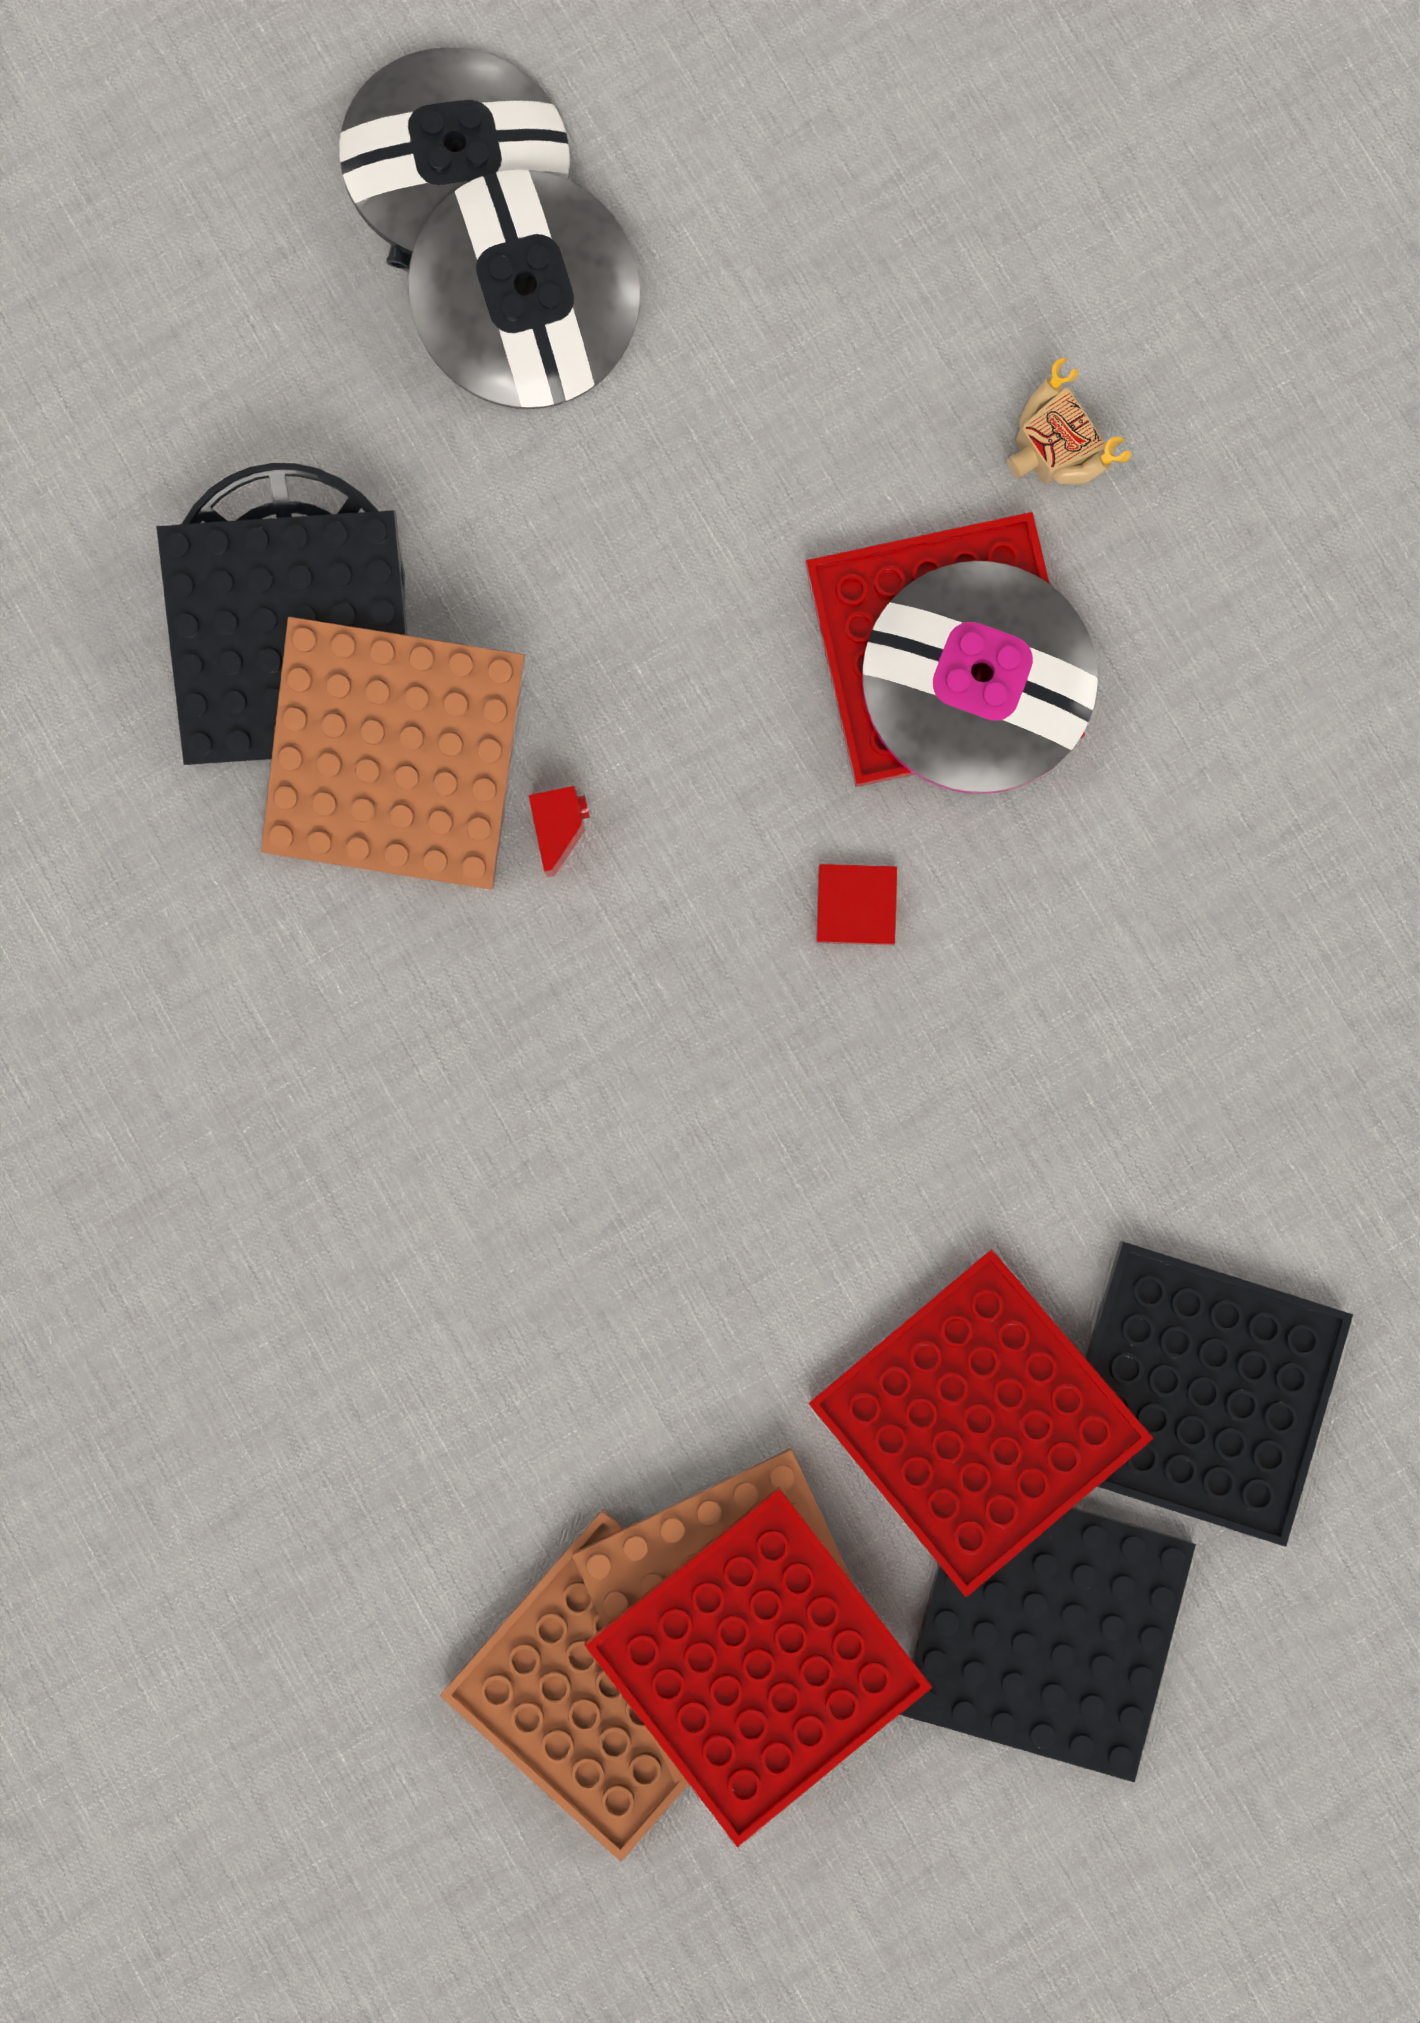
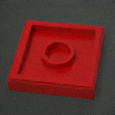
M819 864L816 943L894 946L896 935L897 867Z

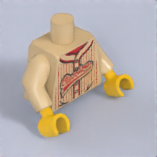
M1068 358L1058 359L1053 364V377L1046 378L1031 395L1019 419L1020 430L1016 443L1021 450L1007 459L1010 471L1018 479L1034 469L1044 484L1053 481L1058 484H1086L1111 467V462L1124 463L1131 458V452L1128 450L1117 457L1115 456L1116 446L1123 443L1126 439L1113 437L1105 443L1069 388L1066 387L1061 391L1060 386L1062 383L1072 382L1078 376V368H1074L1068 377H1062L1060 369L1067 362Z

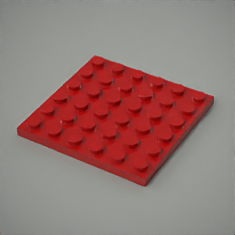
M1033 512L806 560V571L855 787L915 775L900 764L881 742L872 726L864 701L862 687L864 655L870 634L881 613L903 588L917 578L938 568L961 562L987 561L1007 564L1030 572L1049 583ZM978 663L971 668L973 678L979 682H988L993 677L992 670L987 664ZM1083 732L1080 739H1082L1085 736V732Z
M992 1249L808 1403L965 1597L976 1590L1154 1439Z
M779 1487L585 1642L587 1650L737 1848L932 1688L924 1675Z

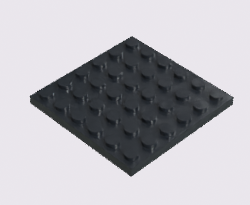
M395 510L156 526L184 765L272 759L288 617L408 636Z
M1120 1241L1085 1359L1154 1439L1097 1487L1286 1547L1353 1314Z
M1072 1507L967 1597L963 1595L938 1564L912 1661L932 1688L900 1715L1135 1783L1196 1544L1186 1539Z

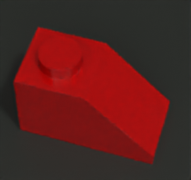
M575 785L528 795L543 869L547 877L557 874L585 831L583 819L590 818L586 796H578Z

